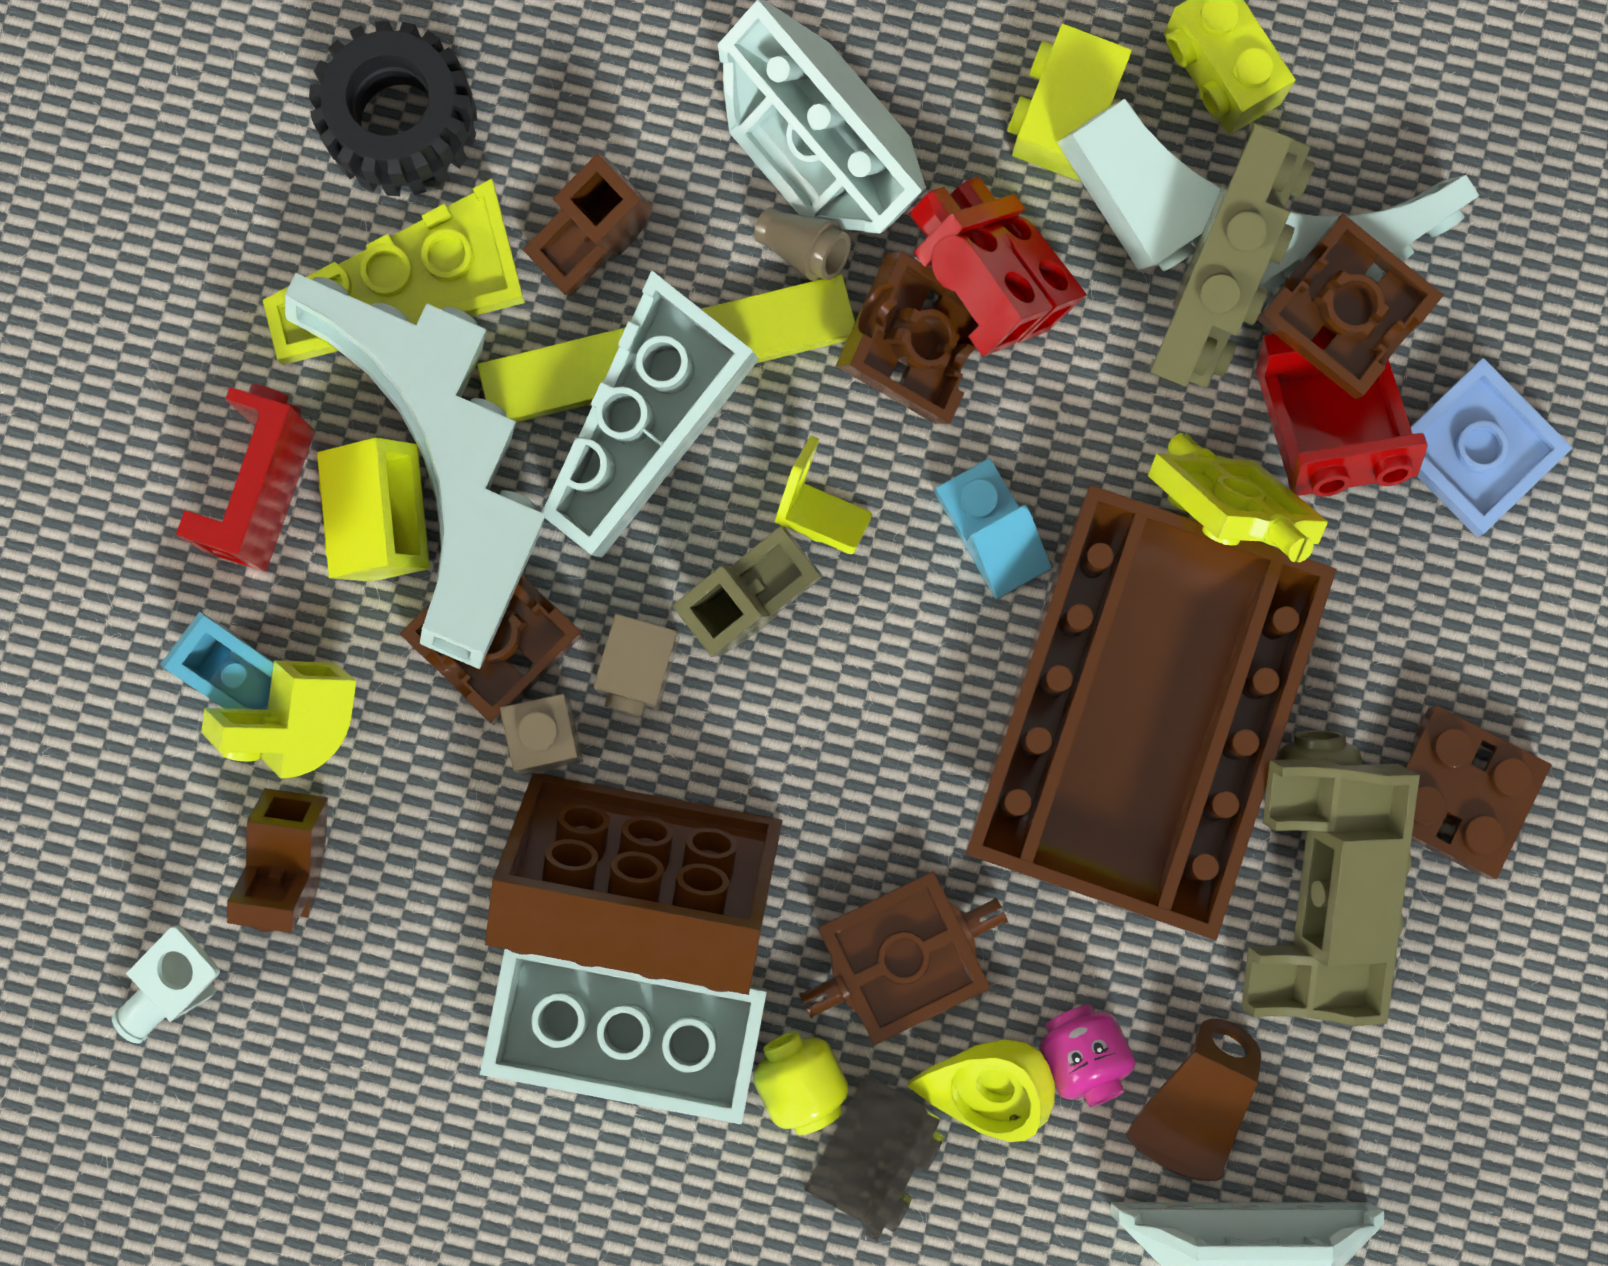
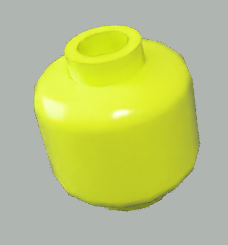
M789 1032L775 1038L764 1046L763 1051L766 1057L756 1066L753 1074V1083L775 1125L783 1129H794L798 1135H806L828 1126L842 1114L841 1104L847 1098L849 1087L827 1041L818 1037L801 1039L798 1032Z

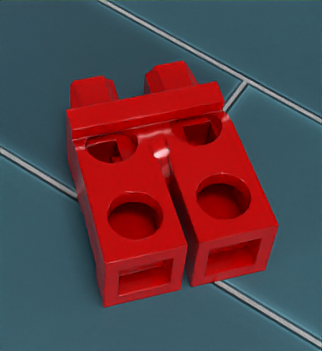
M976 177L959 185L951 194L948 193L945 187L931 190L910 211L909 215L927 238L914 251V254L924 267L932 265L937 281L944 288L956 292L979 326L968 337L982 357L1010 347L1016 342L1020 343L1048 332L1087 294L1037 228L1028 219L1018 216L1025 210V207L1017 196L1012 194L995 199L981 178Z

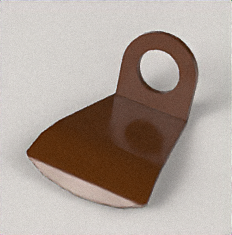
M1222 1019L1205 1020L1197 1030L1193 1052L1142 1108L1126 1132L1127 1139L1141 1154L1170 1172L1198 1181L1220 1180L1232 1145L1258 1083L1261 1051L1257 1042L1249 1033L1234 1023ZM1224 1034L1235 1039L1243 1047L1245 1056L1234 1057L1223 1052L1215 1044L1213 1035Z

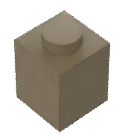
M615 613L593 687L599 694L607 696L605 707L637 717L642 716L644 707L659 711L680 640L677 631Z
M565 694L500 708L513 772L523 776L584 762L571 701Z

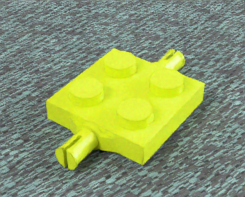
M1179 433L1170 440L1167 448L1169 454L1156 453L1148 477L1168 494L1167 500L1173 506L1188 512L1203 525V533L1212 540L1226 545H1238L1240 540L1262 541L1268 545L1278 547L1292 562L1297 561L1298 563L1310 556L1314 544H1319L1328 521L1255 460L1230 459L1214 455L1209 449L1198 445L1187 433L1185 435Z

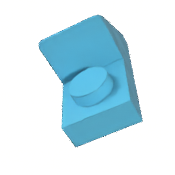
M991 458L935 488L934 494L996 600L1051 570L1052 567L1028 507L1026 505L1018 507Z
M199 612L160 665L223 708L267 710L274 662L244 642L232 630Z

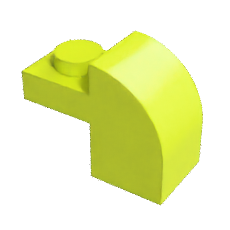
M274 660L267 710L204 708L201 733L225 758L246 762L257 761L261 758L280 779L307 774L327 762L343 743L351 722L357 680L336 663Z

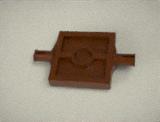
M934 871L817 927L831 955L834 978L803 993H799L803 1004L825 994L828 995L826 998L806 1007L810 1018L812 1019L814 1018L813 1016L846 1001L847 1005L860 1016L875 1046L991 989L976 959L974 938L1003 923H1008L1004 912H1000L980 922V918L1002 908L998 899L995 897L993 900L962 915L948 901Z

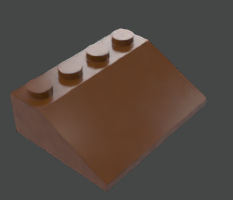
M532 773L492 879L485 945L508 949L513 953L521 955L534 954L571 961L584 967L598 966L639 974L648 979H666L703 986L716 992L730 991L749 995L783 820Z

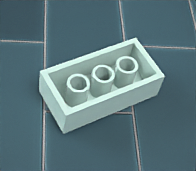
M505 949L480 1075L742 1125L767 989L751 986L749 995L730 991L716 992L703 986L666 979H648L635 973L598 966L584 967L571 961L534 954L521 955Z

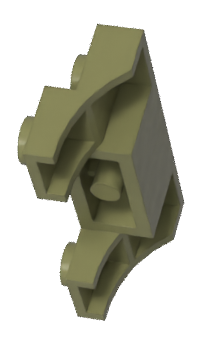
M1252 123L1249 133L1251 134L1229 185L1223 183L1173 301L1175 309L1173 318L1156 358L1152 359L1149 366L1150 373L1187 387L1190 381L1207 388L1213 374L1220 377L1225 375L1237 346L1236 341L1228 338L1230 334L1238 335L1243 322L1253 325L1258 318L1268 293V289L1259 284L1269 261L1280 264L1295 230V227L1286 224L1290 211L1285 209L1290 195L1298 199L1301 198L1315 166V162L1306 159L1311 146L1255 123Z
M1328 758L1270 760L1263 824L1275 831L1300 830L1307 831L1293 944L1248 947L1241 1008L1252 1017H1303L1332 1021L1349 1026L1387 1024L1398 938L1403 930L1402 907L1406 877L1411 868L1410 846L1419 774L1399 764L1341 766Z

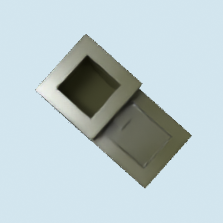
M780 526L732 566L721 565L674 603L672 607L710 656H720L737 647L778 617L777 614L824 576L784 526Z

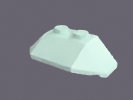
M757 0L718 43L719 59L723 63L724 96L729 133L799 215L835 221L842 230L880 234L885 232L927 190L910 136L829 42L766 0Z
M1110 1202L1111 1216L1160 1266H1344L1384 1225V1210L1368 1202Z

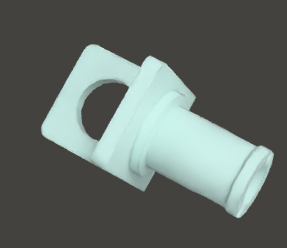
M181 925L171 927L126 973L140 989L120 1009H117L112 1014L114 1028L124 1039L137 1044L141 1043L149 1037L150 1032L165 1017L171 1022L209 1000L216 993V988L211 982L220 974L219 967Z

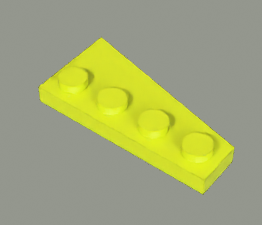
M492 178L472 188V194L447 207L445 203L422 215L423 220L391 237L389 234H386L367 244V249L340 264L333 262L307 276L311 280L314 277L330 279L344 287L350 297L371 306L374 303L390 305L401 311L408 318V322L417 325L426 304L441 310L444 307L456 308L472 317L525 303ZM288 287L263 299L276 357L282 365L339 351L329 342L285 319V293Z

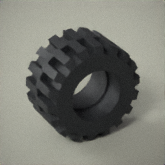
M389 20L375 22L376 32L365 34L361 25L349 31L353 40L344 46L337 39L328 48L333 58L332 61L327 63L319 60L314 70L320 85H310L309 99L315 110L310 111L313 125L340 170L350 180L355 176L361 187L374 192L377 186L381 185L387 196L398 197L401 194V186H409L413 195L427 192L424 182L434 178L440 186L450 179L446 168L453 164L460 169L467 159L463 146H473L476 131L472 121H478L477 109L467 78L451 48L448 47L444 50L440 38L429 30L421 37L415 24L402 21L400 30L393 31ZM409 85L419 88L429 95L427 108L421 119L413 127L402 133L379 135L361 127L362 115L366 105L375 94L387 87Z

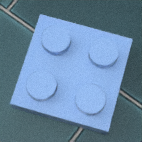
M1484 358L1478 361L1410 426L1413 434L1424 433L1428 444L1417 477L1476 537L1485 534L1573 448Z

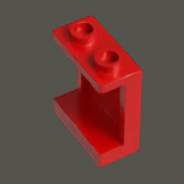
M1323 326L1311 341L1324 350L1335 335ZM1274 333L1263 335L1256 373L1290 490L1297 496L1315 494L1316 496L1326 497L1336 495L1349 487L1374 483L1381 486H1393L1403 483L1411 477L1418 476L1428 444L1424 433H1412L1389 360L1385 364L1384 371L1364 396L1354 399Z
M254 383L251 384L249 392L229 387L225 400L250 423L256 425L222 522L184 510L176 532L178 537L206 554L267 572L315 434V430L300 416L302 410L287 403L288 395Z

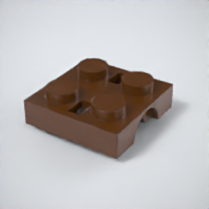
M1342 214L1335 219L1259 314L1257 320L1354 399L1364 396L1384 371L1385 364L1394 351L1424 321L1444 294L1345 214ZM1373 263L1385 272L1378 282L1365 275ZM1323 326L1335 335L1324 350L1311 341Z
M903 251L886 253L836 363V367L934 424H951L964 395V392L958 388L963 376L961 369L967 358L976 349L968 336L979 325L956 292L944 288L937 281L932 269L924 267L921 262ZM930 290L939 295L934 307L921 310ZM898 361L907 366L902 374L900 383L890 378Z
M523 575L520 577L480 669L420 644L422 627L430 604L400 633L492 725H495L502 718L501 707L515 705L583 636L582 632ZM518 649L534 664L524 676L507 661Z
M1437 705L1427 709L1413 738L1415 740L1414 749L1405 767L1420 775L1411 840L1486 879H1497L1552 764ZM1480 745L1493 751L1484 771L1471 765ZM1443 822L1453 825L1458 822L1449 843L1436 837Z

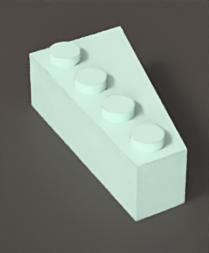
M652 270L642 290L643 296L631 322L628 321L618 343L619 349L604 382L600 383L591 402L592 408L578 438H575L542 511L543 514H546L545 518L590 555L603 557L759 360L752 349Z

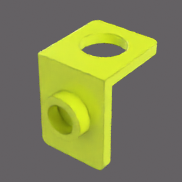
M810 435L791 470L774 522L801 533L813 541L822 542L848 554H853L870 523L872 513L805 484L820 440Z

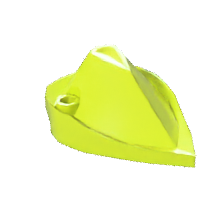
M1003 1039L975 1045L927 1068L910 1079L907 1087L954 1119L981 1134L1007 1142L1025 1141L1036 1135L1037 1130L1048 1122L1055 1103V1082L1046 1059L1039 1050L1031 1045L1014 1040Z

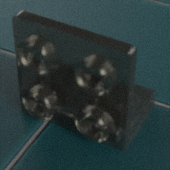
M865 1072L807 1179L804 1190L861 1221L864 1235L874 1241L878 1240L884 1228L895 1232L904 1218L913 1197L908 1194L909 1188L906 1186L914 1170L917 1167L926 1172L934 1161L944 1140V1136L939 1134L940 1130L937 1129L940 1123L939 1117L933 1109Z

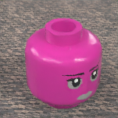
M1087 1004L1069 1010L1046 1023L1045 1027L1048 1034L1041 1040L1039 1051L1049 1064L1056 1091L1061 1097L1069 1100L1085 1097L1088 1106L1094 1107L1110 1101L1125 1092L1121 1080L1132 1072L1136 1062L1114 1015L1106 1011L1095 1012L1093 1006Z

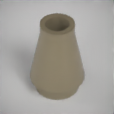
M770 207L759 216L754 229L756 242L770 248L812 281L820 278L825 280L834 279L845 266L850 253V237L847 233L841 231L840 225L835 221L785 213Z

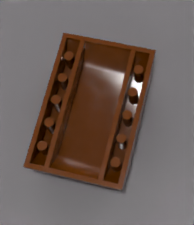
M1089 485L1062 552L980 795L965 854L1217 941L1267 787L1270 760L1276 759L1337 569L1310 559L1299 563L1297 561L1292 562L1280 549L1257 541L1240 540L1238 545L1219 543L1203 533V525L1198 521Z

